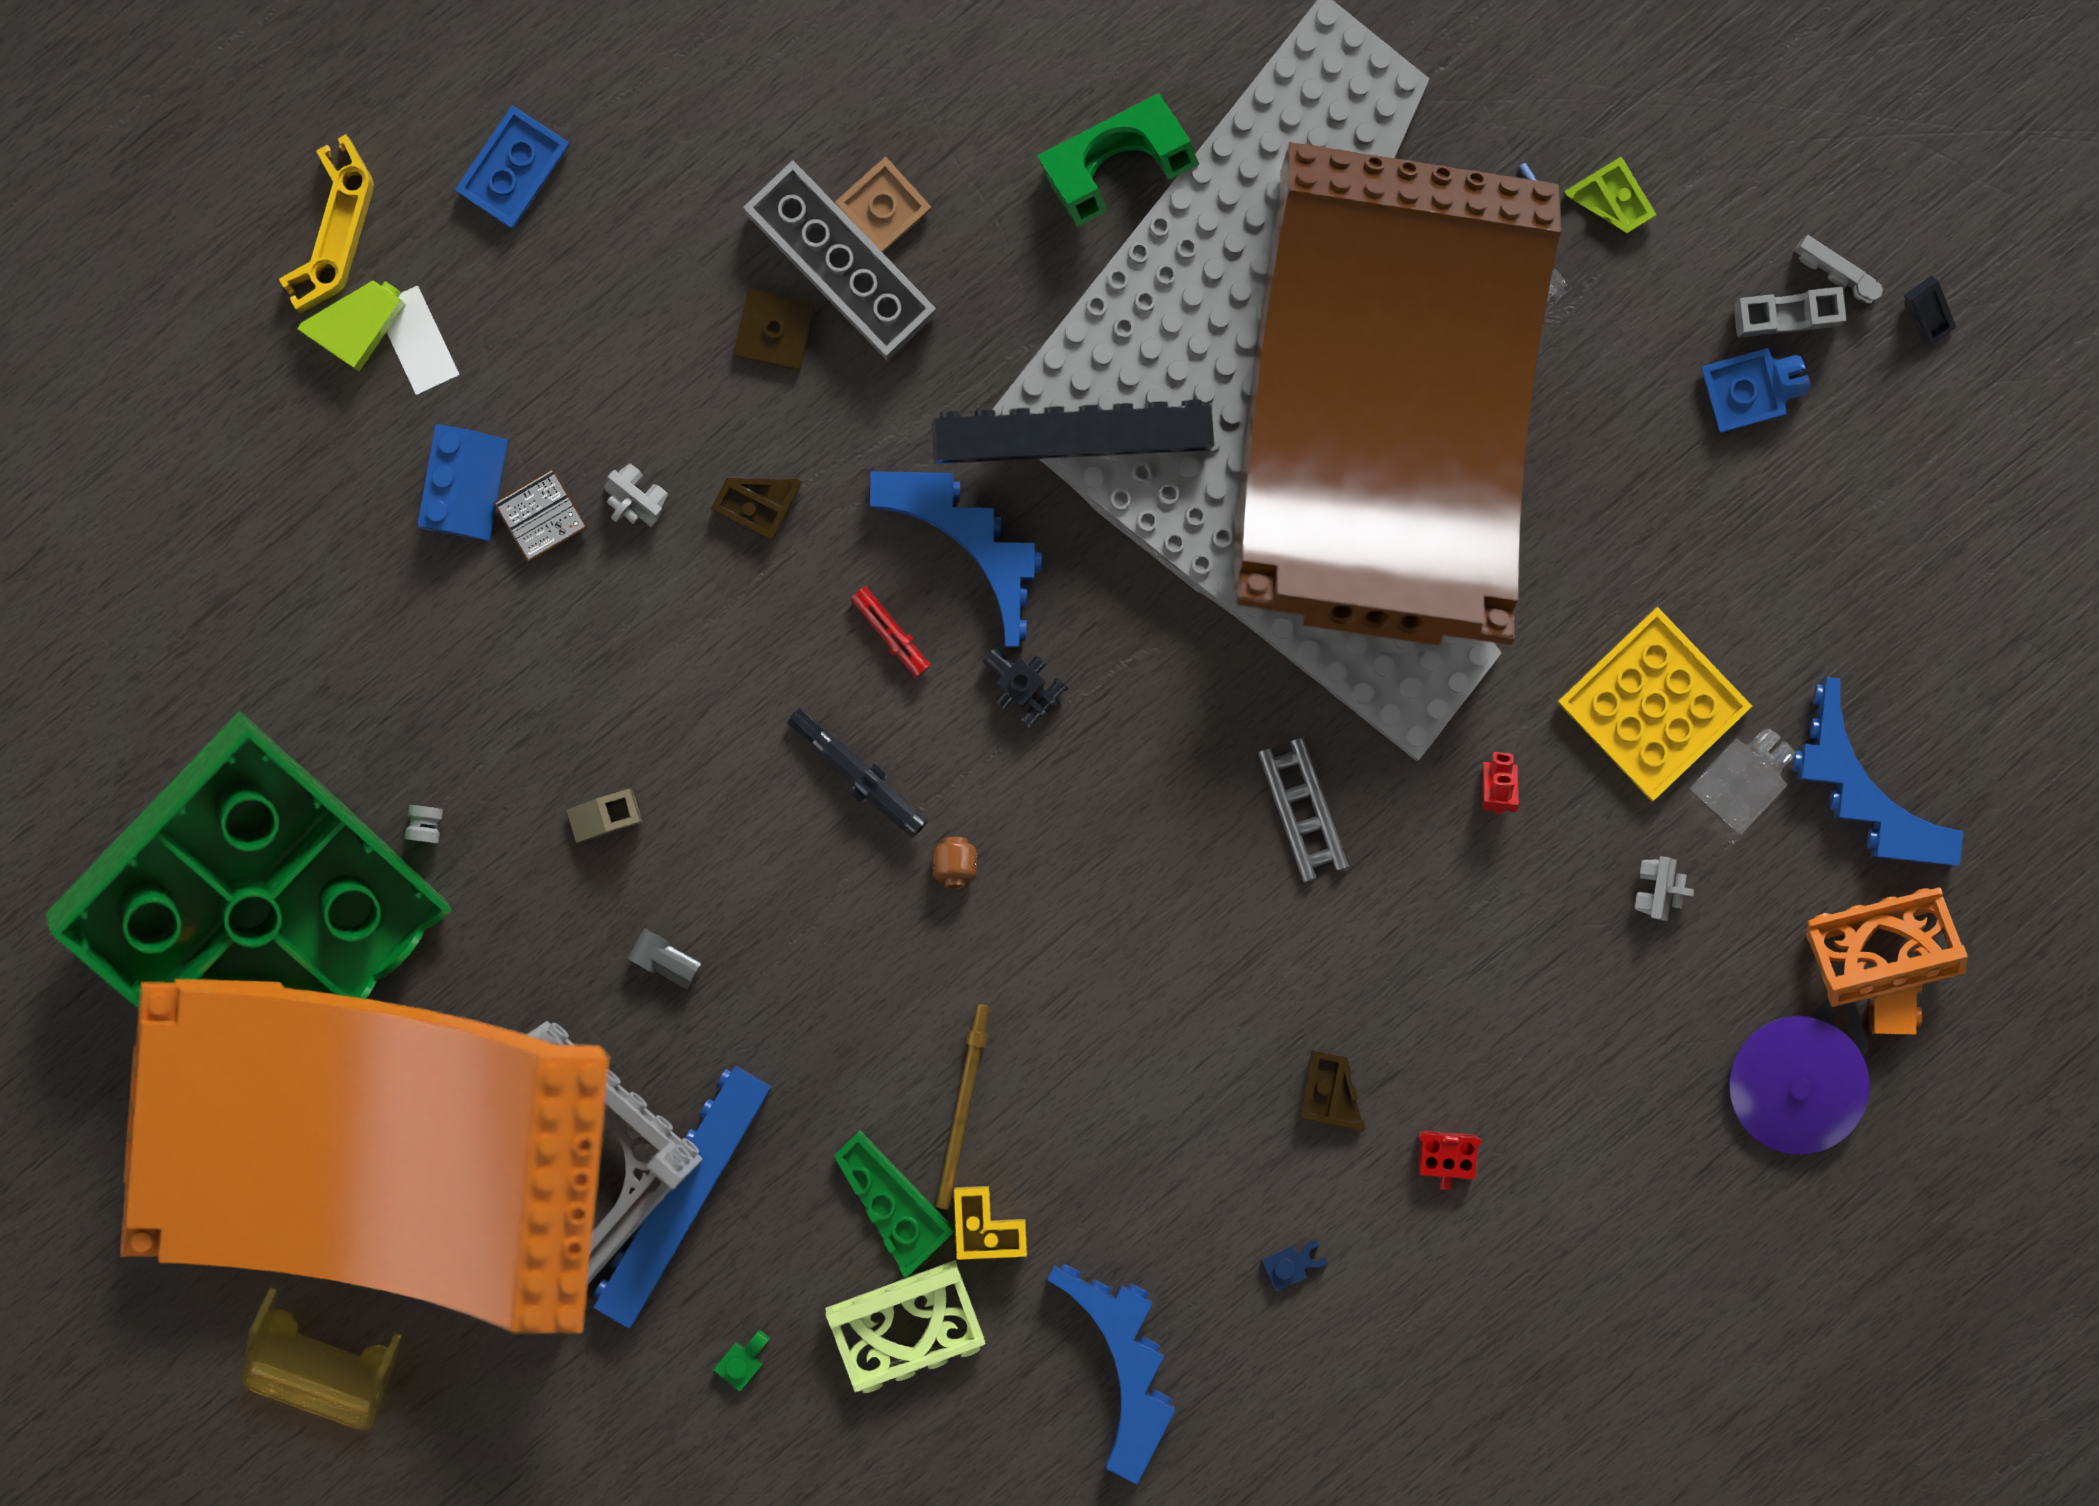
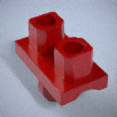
M1494 752L1491 763L1483 762V809L1496 814L1507 810L1518 812V767L1513 765V754Z

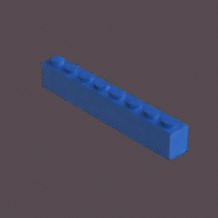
M735 1066L732 1072L725 1069L715 1086L721 1089L715 1101L708 1099L698 1117L703 1119L697 1131L690 1129L685 1139L691 1141L698 1148V1155L703 1158L702 1161L673 1190L671 1189L644 1222L629 1237L633 1239L627 1251L620 1249L610 1266L615 1269V1272L609 1282L602 1279L593 1294V1297L598 1300L593 1308L629 1329L633 1326L772 1088L769 1084L738 1066Z

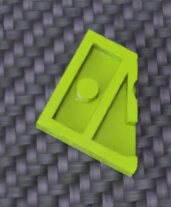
M1622 157L1564 191L1567 197L1627 234L1657 216Z

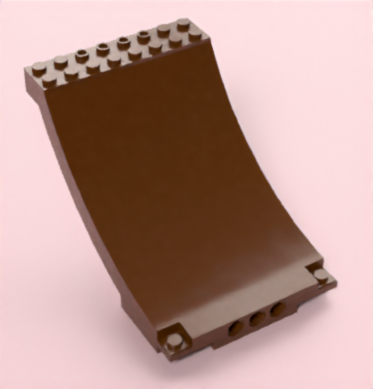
M1289 142L1280 171V204L1263 297L1247 416L1240 497L1235 510L1234 589L1237 590V606L1302 615V626L1439 646L1443 636L1506 645L1513 644L1515 639L1514 610L1518 602L1519 534L1525 452L1539 342L1561 234L1559 184Z

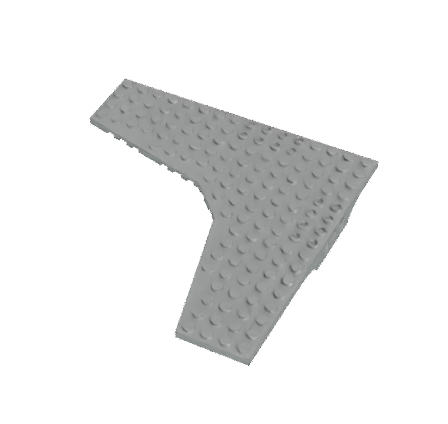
M1317 0L1196 152L1199 165L1176 177L992 410H995L996 415H1009V410L1014 408H1030V414L1044 413L1045 407L1063 406L1065 412L1078 411V406L1099 405V410H1113V404L1133 403L1134 409L1147 408V403L1157 401L1168 402V407H1178L1185 400H1202V405H1212L1215 446L1210 451L1039 460L1078 492L1091 505V508L1195 591L1202 593L1243 622L1414 760L1418 761L1501 655V651L1495 643L1443 636L1439 646L1302 626V615L1237 606V590L1234 589L1235 510L1240 497L1247 416L1263 297L1280 204V171L1289 142L1395 158L1429 81L1426 75L1333 0Z

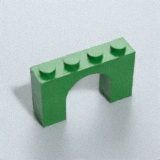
M1159 93L1037 155L1046 179L1076 227L1108 212L1100 191L1093 181V175L1099 165L1109 157L1130 150L1146 152L1154 157L1168 180L1199 165L1190 139Z

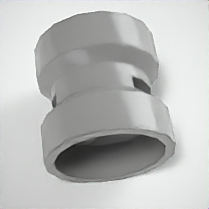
M409 805L407 815L410 818V825L405 829L404 839L439 843L440 832L437 830L438 822L442 820L443 809ZM420 824H426L427 828L420 827Z

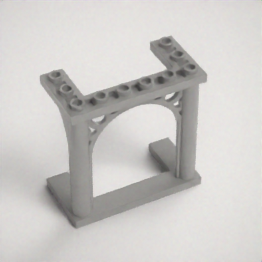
M548 1021L527 1034L555 1045H574L567 1039L569 1035L561 1026L556 1023L550 1024ZM610 1070L607 1073L605 1104L612 1109V1112L608 1113L604 1110L603 1117L613 1127L622 1144L626 1161V1175L623 1190L618 1201L592 1232L587 1285L671 1189L673 1190L703 1159L698 1155L699 1150L691 1141L685 1138L681 1140L673 1133L672 1125L662 1116L657 1115L655 1117L645 1108L647 1106L646 1102L634 1092L629 1094L619 1085L621 1083L620 1079ZM627 1126H632V1131L641 1134V1136L634 1139L626 1133ZM642 1143L651 1144L656 1148L657 1155L652 1160H639L634 1156V1147ZM636 1168L651 1170L648 1175L643 1172L641 1180H638L634 1174ZM631 1187L635 1188L632 1193H630Z

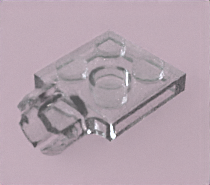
M1768 728L1762 730L1748 744H1744L1735 738L1689 787L1696 796L1739 835L1743 834L1788 785L1782 780L1780 774L1782 769L1792 760L1795 752L1787 742L1783 741L1770 754L1768 751L1777 743L1781 736Z

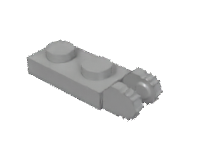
M1805 236L1796 246L1794 252L1801 255L1799 260L1812 269L1819 267L1829 273L1828 279L1839 287L1845 288L1846 285L1852 289L1853 297L1858 301L1861 300L1862 303L1871 304V302L1876 301V299L1882 296V289H1884L1882 284L1880 285L1879 282H1876V279L1811 236Z

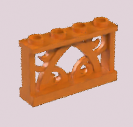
M1924 888L1917 890L1911 895L1899 898L1888 897L1879 903L1867 906L1855 905L1843 912L1817 915L1807 922V938L1827 988L1828 998L1832 1007L1966 974L1968 956L1964 945H1961L1941 888L1931 890ZM1932 913L1937 918V923L1934 928L1924 933L1922 930L1926 926L1927 917L1922 921H1917L1914 917ZM1878 929L1896 933L1910 940L1901 948L1897 962L1888 964L1885 959L1877 954L1861 952L1868 939ZM1943 932L1949 949L1942 950L1933 938ZM1844 935V940H1834V944L1840 949H1848L1847 953L1834 952L1828 949L1824 944V940ZM1919 946L1920 948L1915 949L1914 953H1917L1920 956L1908 958L1907 954L1912 949ZM1830 960L1845 962L1844 975L1835 976ZM1858 961H1869L1874 963L1876 967L1864 970L1867 962L1858 963Z

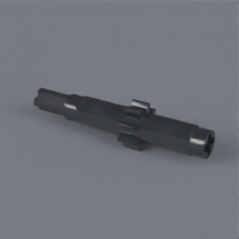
M801 708L790 716L786 723L802 736L821 758L854 786L849 791V794L859 803L864 804L869 800L911 838H914L925 827L928 819L885 781L890 774L879 764L874 763L870 768L828 729L822 728Z

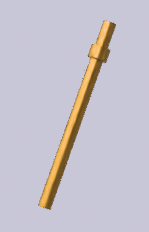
M977 1004L972 1030H968L965 1044H968V1050L935 1205L937 1208L949 1210L982 1047L986 1048L988 1034L985 1031L991 1006Z

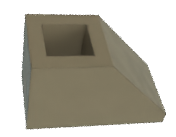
M632 789L606 795L566 810L576 843L643 823Z

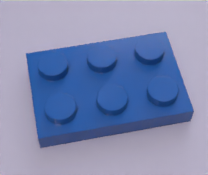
M512 105L455 191L506 226L514 229L570 147V143Z

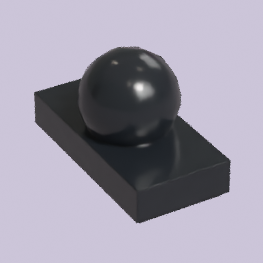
M1932 275L1904 295L1905 311L1914 319L1921 339L1927 346L1930 347L1956 328L1939 281Z

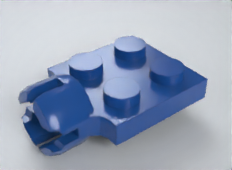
M1766 348L1702 366L1701 371L1719 434L1786 415L1785 402L1789 399L1803 396L1810 390L1808 375L1789 380V376L1802 373L1806 369L1801 356L1793 355L1777 360L1772 358L1769 349Z

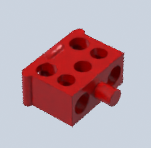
M1422 1130L1418 1132V1137L1421 1140L1418 1166L1420 1175L1439 1176L1440 1189L1452 1190V1178H1476L1478 1146L1482 1144L1481 1139L1477 1135ZM1429 1157L1435 1158V1162L1432 1165H1426V1160ZM1445 1159H1452V1164L1450 1166H1443V1161ZM1463 1160L1470 1161L1466 1168L1460 1167Z

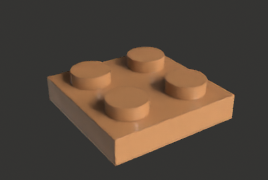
M884 157L835 201V204L882 253L932 209L887 157Z

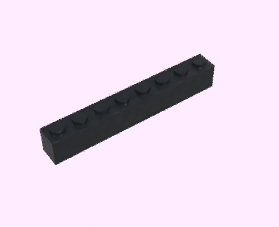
M1185 400L1178 407H1168V402L1166 401L1147 403V408L1134 409L1133 403L1113 404V410H1099V405L1078 406V411L1065 412L1063 406L1045 407L1044 413L1031 414L1030 408H1014L1009 410V415H996L995 410L974 411L975 416L961 417L960 411L941 412L940 418H935L932 421L934 464L1210 451L1215 446L1212 405H1202V400Z

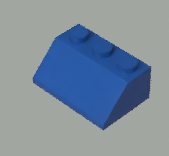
M435 424L417 526L423 530L490 541L496 512L494 502L498 500L508 440L468 429Z

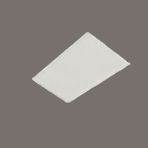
M418 285L401 293L399 298L406 305L387 330L391 343L416 395L460 375Z

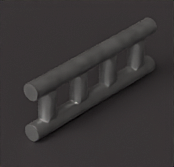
M1300 737L1290 741L1293 748L1292 752L1274 758L1271 748L1258 752L1302 880L1306 882L1316 878L1314 867L1333 861L1337 871L1349 867L1304 738ZM1298 764L1305 784L1285 790L1279 770ZM1310 796L1316 816L1297 822L1290 803ZM1321 829L1328 848L1308 855L1302 835Z

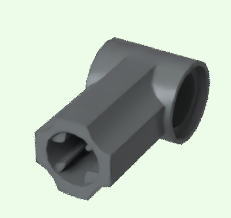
M644 928L627 958L652 973L656 971L670 981L687 989L702 963L672 947L671 943L666 939Z

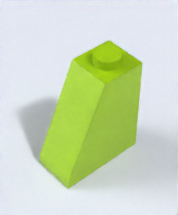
M372 280L301 322L297 329L359 372L406 304L399 298L402 292L386 281L379 285Z

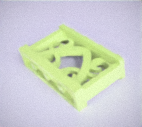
M956 1260L826 1308L827 1320L855 1392L863 1390V1393L875 1391L883 1386L882 1382L893 1378L896 1381L908 1379L915 1375V1370L926 1366L929 1369L938 1368L948 1362L947 1358L958 1354L961 1357L973 1355L980 1351V1346L985 1345L983 1333ZM955 1285L963 1308L946 1307V1286ZM919 1296H925L927 1302L924 1307L933 1305V1309H919L915 1307L914 1301ZM901 1303L909 1313L917 1317H931L927 1329L914 1348L896 1344L881 1336L888 1330L893 1321L894 1305ZM875 1312L882 1313L885 1316L884 1322L876 1330H872L871 1328L876 1326L878 1322H873L871 1315ZM956 1315L964 1319L967 1323L966 1333L958 1339L948 1338L947 1331L950 1328H958L951 1321H943L944 1316ZM848 1322L857 1334L862 1337L851 1350L841 1327L842 1324ZM935 1339H937L941 1345L931 1348ZM867 1344L873 1346L868 1351L867 1362L872 1357H877L880 1360V1365L871 1371L861 1369L856 1362L859 1351ZM890 1356L901 1360L890 1363Z

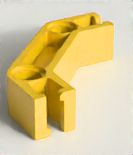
M347 135L338 138L341 144L339 147L341 151H348L352 163L344 166L341 170L337 171L330 161L333 157L330 154L331 149L328 145L316 151L329 173L333 185L311 261L279 279L290 295L295 293L293 286L308 279H311L315 284V289L298 300L295 295L290 297L292 304L299 313L309 310L344 289L373 193L374 183L372 177ZM360 175L363 179L361 187L354 191L348 190L346 187L347 180L351 176ZM325 268H334L336 272L334 280L327 284L321 283L319 279L321 271Z

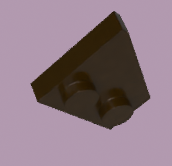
M726 478L711 510L773 541L803 482L799 479Z
M1311 1050L1298 1118L1361 1131L1365 1130V1123L1361 1119L1357 1104V1092L1350 1077L1351 1069L1347 1057Z

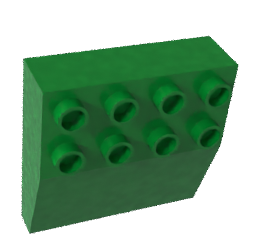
M238 711L46 912L50 932L57 940L139 1009L141 982L174 983L175 979L280 982L285 989L367 999L377 980L395 970L416 947L424 931L440 922L452 909L432 886L339 799L243 713Z

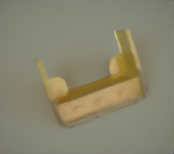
M270 1287L249 1331L242 1372L243 1384L255 1393L358 1430L370 1429L377 1416L396 1364L402 1335L395 1332L388 1348L382 1345L368 1346L363 1350L361 1356L298 1334V1324L293 1315L285 1310L274 1309L277 1290Z

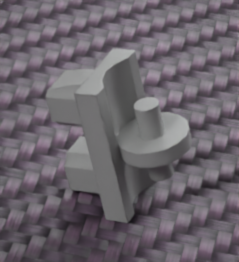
M630 463L619 472L613 470L607 477L608 481L603 488L611 495L607 503L615 509L611 517L614 522L618 523L625 517L634 524L640 518L650 527L657 522L668 493L660 486L653 484L644 494L636 487L643 475L640 470Z
M1660 856V860H1642L1640 878L1656 881L1654 894L1638 892L1635 910L1649 914L1651 918L1668 921L1672 894V907L1682 909L1684 896H1694V889L1685 888L1686 874L1677 873L1675 886H1673L1677 860Z

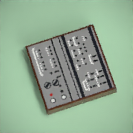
M553 468L494 502L499 514L529 563L588 529Z

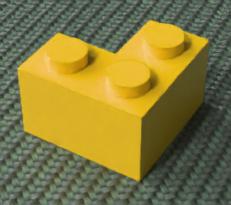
M989 1186L954 1188L957 1260L1027 1256L1025 1219L991 1220Z

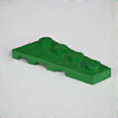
M861 1130L834 1155L854 1192L858 1194L867 1209L866 1212L872 1223H875L882 1235L884 1244L900 1266L899 1269L905 1279L955 1232L956 1229Z

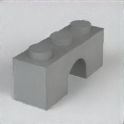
M1843 287L1808 290L1802 294L1785 297H1774V294L1739 298L1733 304L1737 338L1838 327L1847 321Z

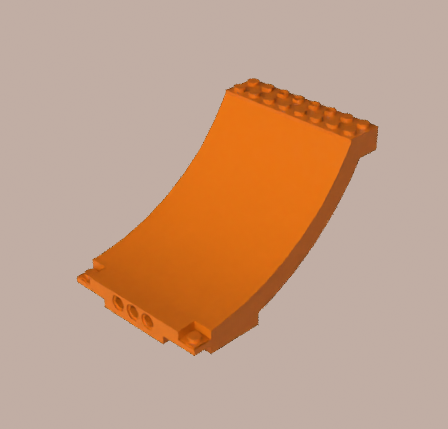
M175 979L174 983L141 982L137 1041L133 1050L123 1180L125 1184L120 1248L121 1257H157L159 1263L227 1266L329 1279L430 1301L509 1329L512 1333H582L609 1057L600 1046L555 1045L525 1034L460 1017L368 999L285 989L280 982Z

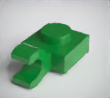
M759 1329L745 1348L738 1342H735L713 1370L740 1392L763 1364L755 1356L769 1341L770 1337Z

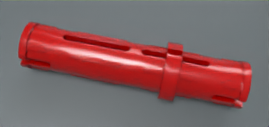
M864 586L850 598V601L856 605L871 626L891 648L889 650L890 654L893 657L897 655L916 679L932 666L931 663L925 659L913 644L914 638L910 634L906 635L890 614L868 590L869 588ZM870 607L874 609V611L879 615L883 622L888 626V630L883 626L879 619L870 610ZM893 635H895V636L898 638V640L901 642V644H902V645L907 649V651L911 654V658L907 655V653L903 650V648L898 644V642L893 638Z

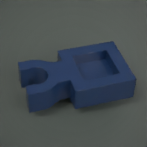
M1317 1239L1308 1242L1298 1253H1296L1294 1246L1291 1245L1261 1259L1276 1292L1307 1278L1304 1271L1305 1268H1318L1328 1264L1325 1257L1319 1260H1312L1309 1256L1311 1249L1320 1246Z

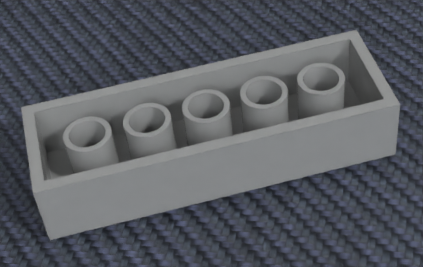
M793 160L743 207L745 214L887 361L937 315L936 308Z

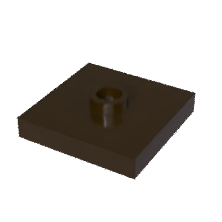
M748 288L733 355L801 371L816 304Z

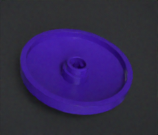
M1782 1017L1759 1027L1740 1046L1730 1070V1097L1734 1111L1741 1124L1756 1140L1769 1148L1784 1153H1816L1841 1142L1854 1130L1861 1120L1869 1098L1868 1070L1858 1047L1841 1029L1815 1017Z

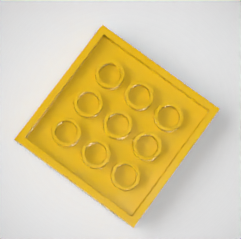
M1658 607L1650 612L1557 701L1651 801H1654L1752 707Z

